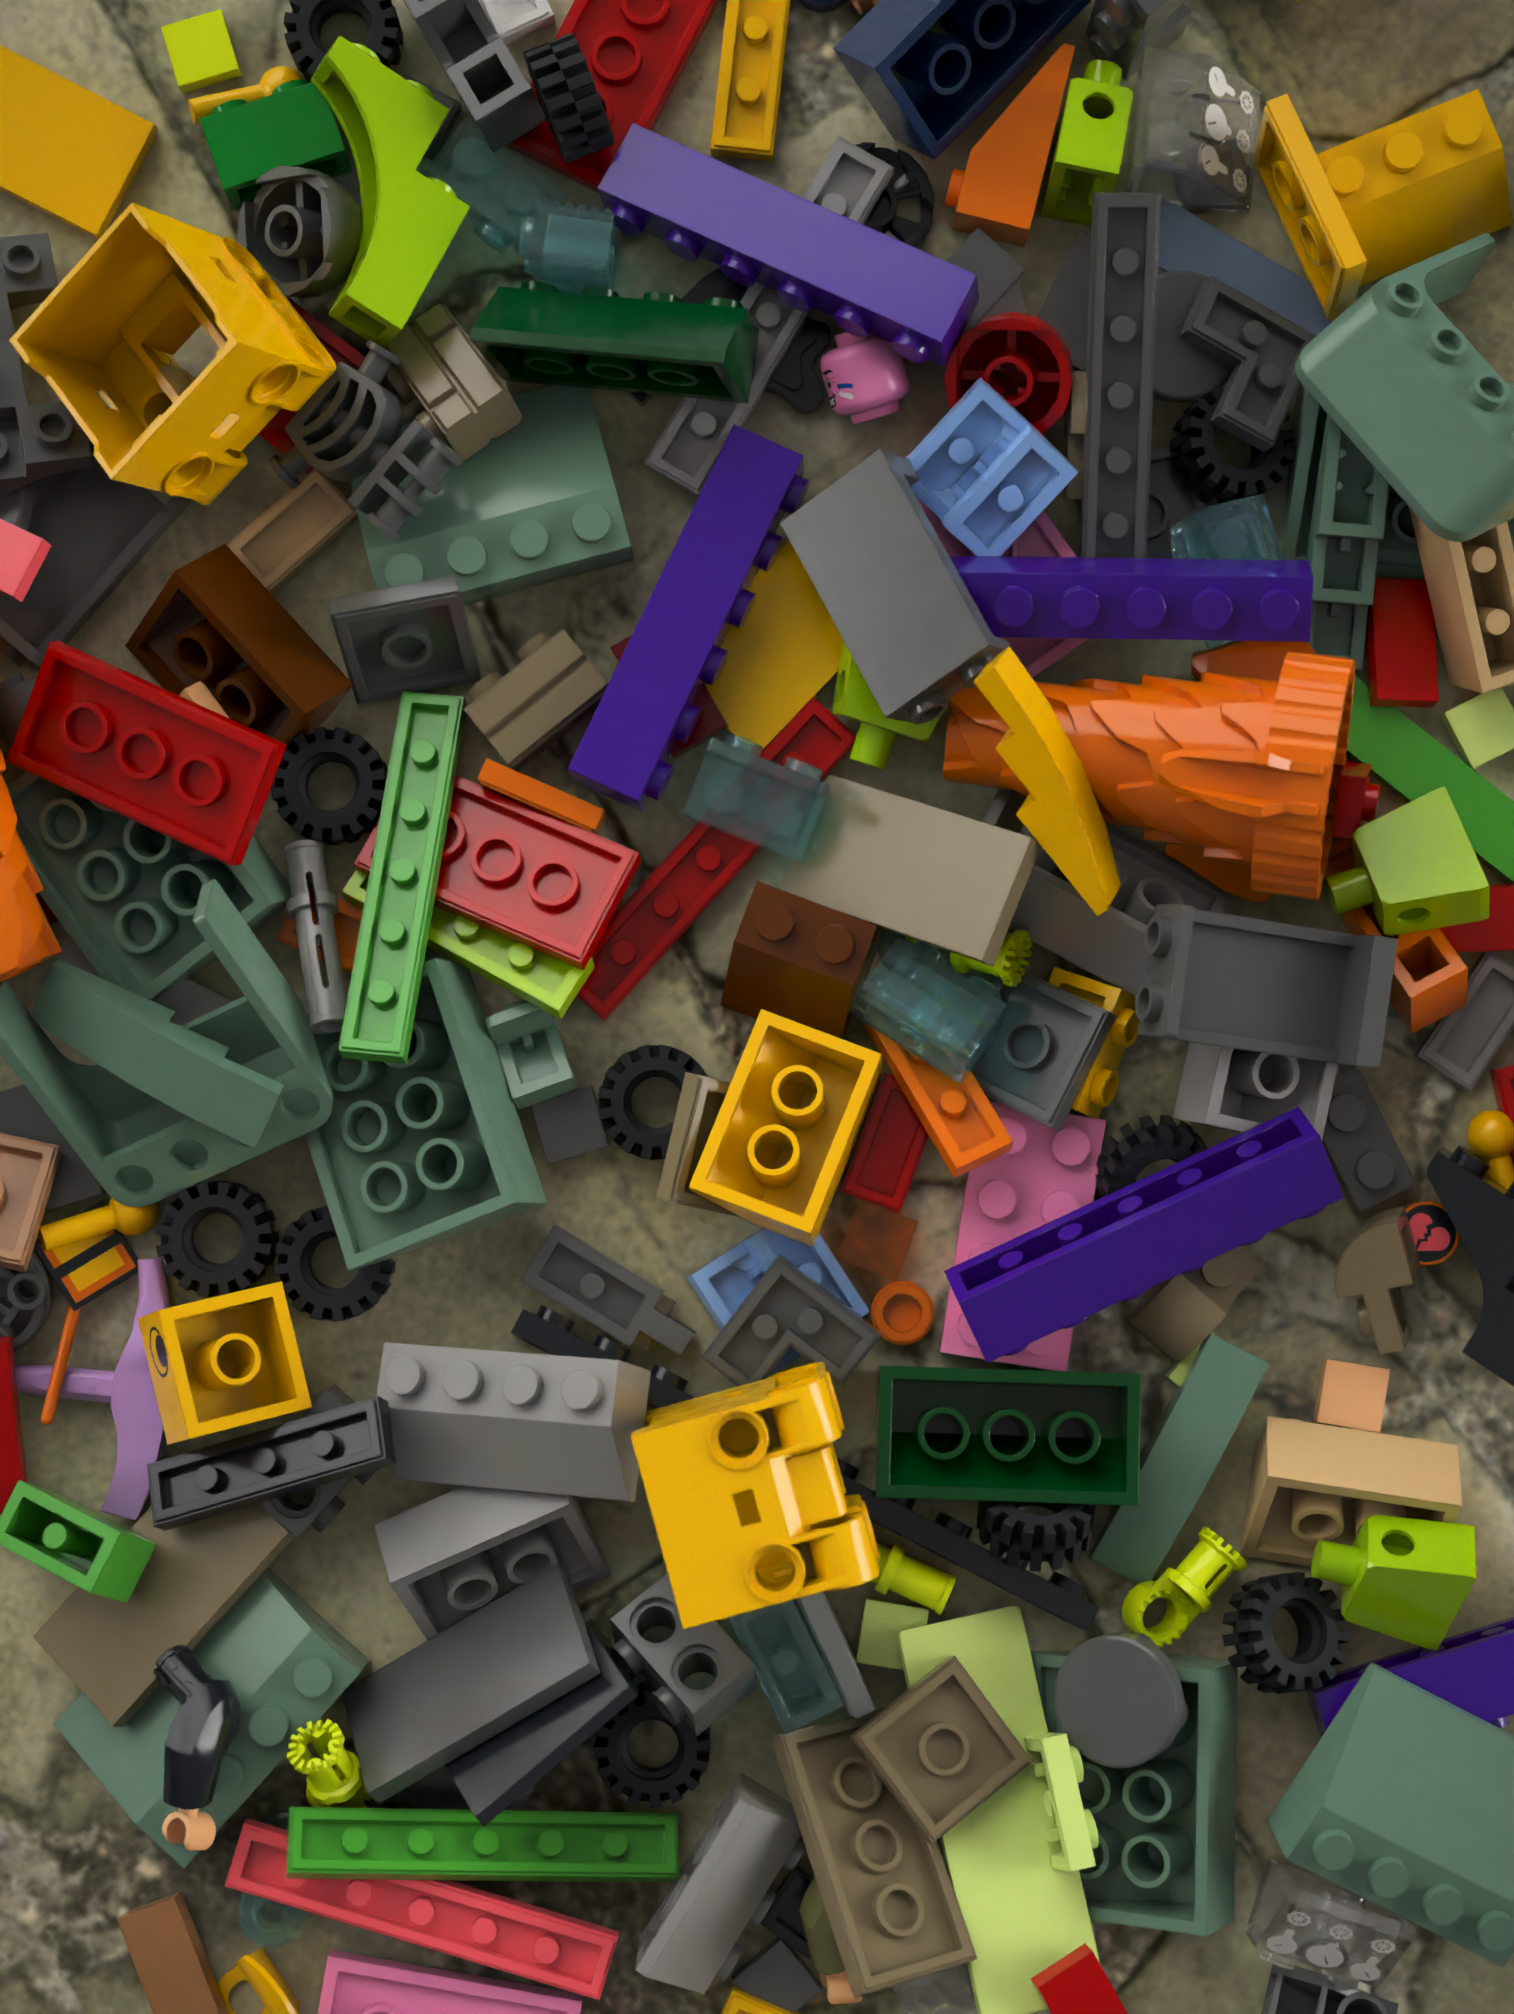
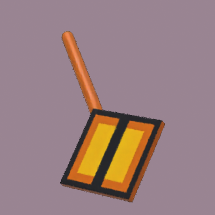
M101 1200L100 1202L94 1204L93 1206L89 1207L81 1213L94 1210L105 1205ZM116 1229L48 1251H44L39 1238L36 1239L34 1245L35 1252L69 1304L41 1415V1422L44 1425H50L54 1421L81 1307L138 1273V1257L124 1235Z

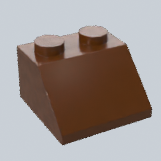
M757 881L733 943L720 1006L757 1019L760 1010L763 1009L844 1040L853 1012L885 932L877 925Z

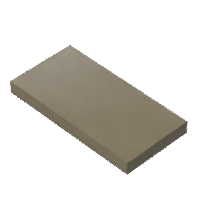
M828 774L822 782L780 889L877 925L880 928L994 966L1041 845L1032 837Z
M259 1503L166 1531L153 1526L152 1507H150L130 1530L157 1545L128 1603L95 1595L77 1587L33 1636L112 1726L123 1727L162 1685V1682L153 1673V1670L158 1668L155 1663L159 1657L168 1649L177 1645H185L192 1651L295 1538L289 1530Z
M884 1708L876 1709L857 1719L854 1716H849L783 1733L771 1740L854 1998L962 1966L977 1959L938 1841L932 1844L925 1840L850 1737V1735Z

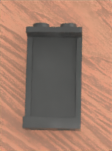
M89 438L92 468L55 474L33 481L31 484L35 489L36 497L32 505V515L27 531L43 538L52 546L23 602L0 593V652L19 667L26 659L41 667L49 642L60 641L67 644L191 503L192 499L170 496L164 492L111 480L94 457V444Z
M879 448L780 524L885 718L922 724L942 714L949 706L946 700L965 687L968 689L977 687L974 680L987 663L1010 646L1011 649L1012 647L1008 640L997 638L990 631L911 489V486L918 482L920 478L910 460Z
M1156 904L1155 914L1147 924L1144 937L1145 950L1149 955L1145 982L1139 987L1135 1000V1013L1139 1020L1138 1035L1380 1069L1398 939L1377 935L1348 934L1211 912L1181 904Z

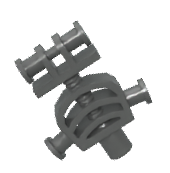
M368 339L365 346L370 350L358 371L343 362H338L335 372L305 402L285 427L286 433L295 446L283 457L274 455L269 459V462L277 475L292 489H296L301 484L298 477L311 466L327 477L343 482H348L373 469L347 501L356 509L366 513L367 519L391 540L397 542L401 537L397 530L411 514L419 517L424 511L421 504L416 501L418 496L425 488L437 495L443 488L438 481L453 464L460 467L464 461L441 441L438 435L417 420H414L395 442L403 416L401 403L392 392L382 387L380 383L392 363L399 366L402 360ZM410 473L414 479L404 489L400 484Z

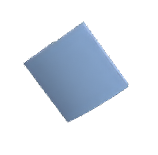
M981 377L907 457L920 478L918 482L911 486L916 498L942 520L943 526L976 556H1001L1078 474V470Z
M762 1228L686 1278L720 1332L780 1254L861 1317L870 1312L820 1233L814 1247ZM790 1347L768 1377L774 1375L802 1355Z

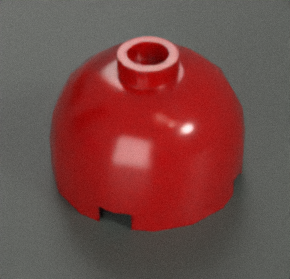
M1012 311L987 316L967 329L949 355L944 378L950 408L981 377L1043 435L1047 429L1055 425L1070 403L1075 374L1070 349L1058 330L1038 316Z

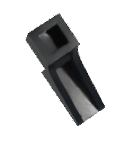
M1458 1145L1454 1153L1442 1147L1429 1163L1427 1175L1475 1264L1483 1285L1481 1317L1474 1334L1462 1352L1514 1386V1284L1510 1282L1514 1276V1181L1509 1189L1486 1175L1491 1165L1478 1155Z

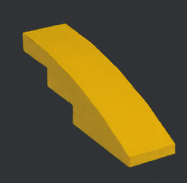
M1009 646L987 663L974 680V683L1010 727L995 750L1030 792L1016 815L1098 917L1108 910L1121 886L1106 824L1083 765L1050 703Z

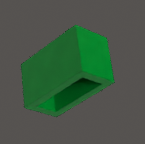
M305 80L289 81L276 87L270 96L251 102L243 99L227 101L215 107L211 115L199 118L232 211L236 210L235 207H238V205L243 204L244 200L254 201L257 191L262 187V184L255 183L263 173L280 165L313 169L325 173L332 178L352 172L331 107L312 82L308 83Z

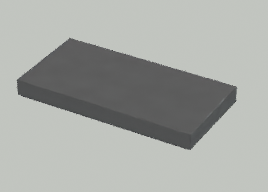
M558 1564L346 1688L342 1693L366 1792L378 1803L383 1802L601 1674L569 1575Z

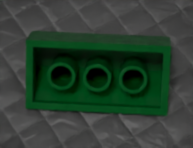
M524 281L521 283L520 288L498 287L472 326L470 341L503 380L748 403L759 328L748 308H743L741 303L728 298H707L704 305L681 303L678 297L663 292L644 293L643 299L620 297L617 292L604 287L587 286L582 288L580 294L559 292L558 288L544 282Z
M880 1365L877 1367L876 1497L1139 1506L1141 1374Z

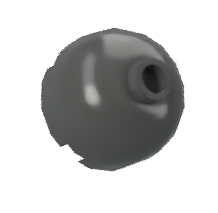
M280 165L263 173L255 182L256 184H262V187L257 191L254 201L244 200L239 212L237 242L244 246L258 260L285 296L314 298L337 289L345 283L359 250L363 230L362 213L353 196L341 183L317 170Z

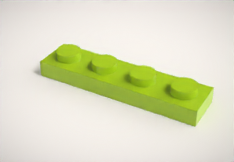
M356 869L342 890V893L347 902L363 910L369 877L367 874ZM436 906L433 907L427 946L559 1019H562L595 968L592 957L583 971L482 927L464 917L457 916Z

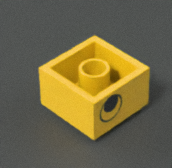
M282 1281L157 1310L138 1318L167 1445L312 1408Z

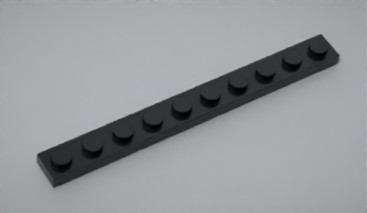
M540 1305L536 1315L523 1309L511 1331L512 1335L551 1355L612 1359L627 1363L631 1354L630 1350L599 1334L596 1336L593 1344L574 1336L570 1331L575 1322L543 1305ZM654 1364L650 1375L647 1405L657 1409L693 1399L694 1397L684 1393L689 1381ZM837 1458L846 1489L844 1496L861 1495L862 1501H865L870 1521L1079 1629L1088 1631L1099 1607L1083 1600L1088 1590L1087 1587L1056 1571H1053L1049 1581L1026 1570L1030 1561L1021 1560L1018 1568L1007 1565L1008 1553H1004L997 1559L989 1553V1550L969 1540L974 1530L973 1528L942 1512L938 1513L934 1522L912 1511L917 1499L876 1497L875 1491L854 1481L859 1469Z

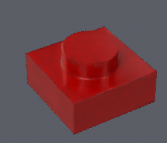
M1352 761L1345 762L1340 774L1332 837L1352 839V834L1357 828L1363 826L1364 821L1371 822L1376 819L1381 785L1369 783L1371 764Z

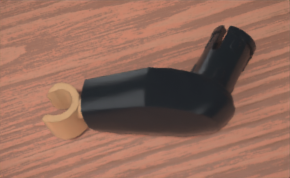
M177 1645L168 1649L159 1657L155 1663L158 1668L153 1670L156 1678L162 1682L181 1705L169 1729L164 1749L163 1802L178 1808V1811L170 1813L166 1817L162 1825V1833L171 1844H185L188 1851L207 1850L215 1839V1822L211 1815L207 1812L198 1811V1809L209 1805L213 1801L221 1762L236 1733L241 1708L238 1695L229 1681L214 1680L199 1664V1661L187 1646Z

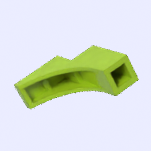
M339 35L316 69L311 82L332 108L348 139L360 184L363 230L359 250L350 273L328 315L366 340L369 339L385 349L405 326L470 206L458 199L453 189L443 181L433 177H425L416 171L450 109L438 102L433 93L424 85L416 81L406 80L383 65L379 57L371 49L358 43H351Z

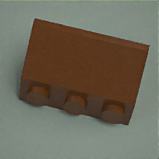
M226 544L175 570L125 645L164 689L180 695L185 688L202 681L230 719L287 744V749L295 743L294 737L301 733L305 736L313 732V728H318L324 723L353 686V683Z

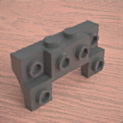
M48 233L0 237V498L5 497L24 485L45 477L92 468L88 436L62 401L28 405L19 354L9 341L15 334L10 310L42 303L58 286Z

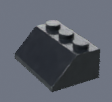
M591 1618L584 1624L601 1674L445 1765L474 1816L483 1827L638 1696L639 1675L635 1678L632 1677L624 1664L610 1649L613 1644Z

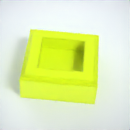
M221 9L161 27L176 81L182 94L242 76L226 19Z

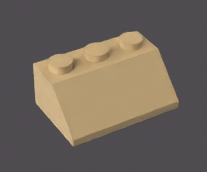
M1267 1416L1252 1461L1240 1543V1556L1311 1567L1314 1549L1319 1539L1352 1546L1365 1519L1372 1515L1456 1523L1462 1508L1458 1445L1429 1441L1423 1438H1409L1369 1432L1357 1428L1350 1429L1304 1422L1298 1419Z

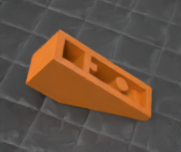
M1063 43L970 150L966 170L953 168L944 206L956 209L952 230L972 234L979 227L993 240L1025 247L1075 50L1074 45Z
M1342 838L1332 844L1325 878L1355 868L1352 839ZM1370 904L1340 914L1350 934L1377 935L1398 939L1389 1002L1411 1034L1467 1005L1468 968L1439 928L1390 936L1381 931Z

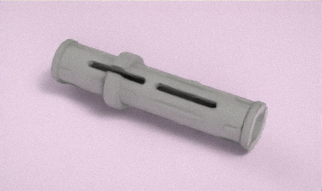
M318 840L295 841L283 849L284 858L287 862L291 898L286 902L289 919L295 921L301 970L310 1015V1031L317 1034L342 1031L346 1009V994L333 917L339 910L336 895L329 891L323 842ZM307 886L312 888L317 925L313 924ZM317 948L321 949L327 988L322 986Z

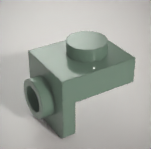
M520 1000L506 1005L500 1012L485 1018L488 1031L496 1045L512 1099L518 1110L578 1089L558 1025L552 1014L526 1000Z

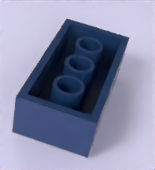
M880 0L833 49L893 139L935 160L1092 0Z

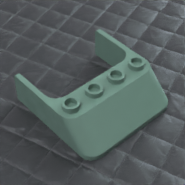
M1484 233L1380 279L1302 349L1295 363L1296 376L1302 385L1421 521L1437 536L1455 542L1471 540L1514 518V391L1469 343L1463 333L1436 306L1463 293L1467 289L1496 244V241L1489 233Z
M215 879L202 885L193 922L245 996L182 1025V1027L229 1047L226 1059L285 1084L256 1149L184 1115L133 1087L98 1064L81 1065L68 1060L58 1051L39 1024L30 1017V1012L6 981L0 982V1054L107 1194L116 1202L126 1206L143 1207L154 1204L319 1128L327 1122L332 1113L333 1093L313 1032L310 1031V1023L303 1004Z

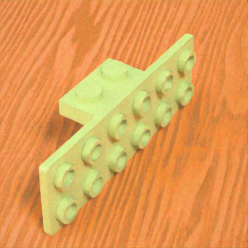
M1016 1605L901 1630L897 1633V1642L908 1689L946 1658L956 1656L1033 1761L940 1838L946 1868L977 1959L968 1963L967 1966L978 2014H1030L1045 2010L1047 2008L1033 1985L1031 1978L1084 1943L1093 1951L1099 1961L1079 1872L1081 1869L1096 1866L1093 1849L1099 1845L1098 1830L1094 1817L1089 1809H1083L1078 1783L1084 1780V1769L1080 1753L1071 1743L1069 1744L1067 1733L1048 1732L1020 1607Z

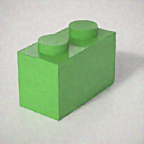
M18 1480L0 1516V1546L89 1593L128 1603L157 1545L55 1491L22 1480Z

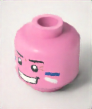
M848 332L834 335L837 348L826 352L820 360V369L833 411L842 416L850 415L852 424L869 421L900 411L898 401L908 394L910 383L903 358L894 351L891 343L877 336L874 337L870 333L866 338L857 337Z

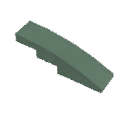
M1327 414L1306 559L1309 560L1313 573L1310 642L1308 643L1317 654L1354 659L1356 662L1355 670H1362L1368 606L1373 605L1379 540L1384 538L1389 483Z
M54 959L30 1016L32 1019L76 1051L133 1087L184 1115L256 1149L285 1084L226 1059L229 1047L173 1023L172 1020L176 1011L62 960Z
M1210 1334L1203 1341L1180 1390L1175 1389L1149 1444L1144 1443L1140 1451L1139 1506H1113L1089 1555V1559L1137 1583L1153 1579L1211 1478L1269 1362L1213 1334Z

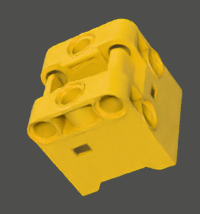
M132 202L9 340L25 363L47 380L94 444V457L111 480L164 492L170 496L192 499L202 505H210L248 464V459L243 449L282 408L298 411L337 369L335 361L258 260L244 246L228 236L220 237ZM202 325L219 350L215 353L217 356L194 380L188 370L182 369L172 355Z
M824 1362L798 1366L771 1375L767 1379L646 1411L644 1428L632 1432L633 1447L683 1629L819 1592H830L854 1587L879 1576L878 1559H880L865 1501H862L859 1494L844 1496L846 1489L833 1441L838 1440L842 1436V1430H845L832 1379L830 1373L826 1370Z

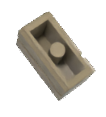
M438 303L416 318L415 325L412 327L408 325L403 327L402 331L386 346L385 349L402 360L399 366L392 363L393 367L385 375L390 385L405 405L414 399L418 401L423 411L415 416L416 420L431 429L439 436L441 441L447 442L451 449L463 460H467L487 446L492 437H500L521 422V417L523 416L509 390L470 341L469 336L445 304Z
M564 629L553 637L546 630L537 634L517 652L518 657L522 660L520 664L503 677L497 670L489 673L467 693L472 702L463 710L505 763L515 771L521 770L597 709L608 686L605 679Z

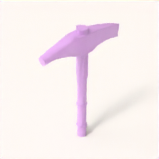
M163 1258L137 1259L139 1297L133 1331L115 1371L67 1367L59 1397L60 1399L111 1403L117 1431V1461L112 1483L101 1512L134 1521L138 1520L150 1495L147 1464L162 1460L166 1445L165 1432L138 1323V1318L157 1310L172 1307L167 1275L162 1268L165 1266ZM15 1365L18 1392L46 1397L53 1365Z

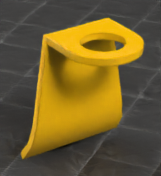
M263 1947L237 1960V1965L227 1971L218 1983L229 2014H237L230 2004V1991L235 1984L243 1980H248L264 2004L265 2008L260 2014H299V2000Z

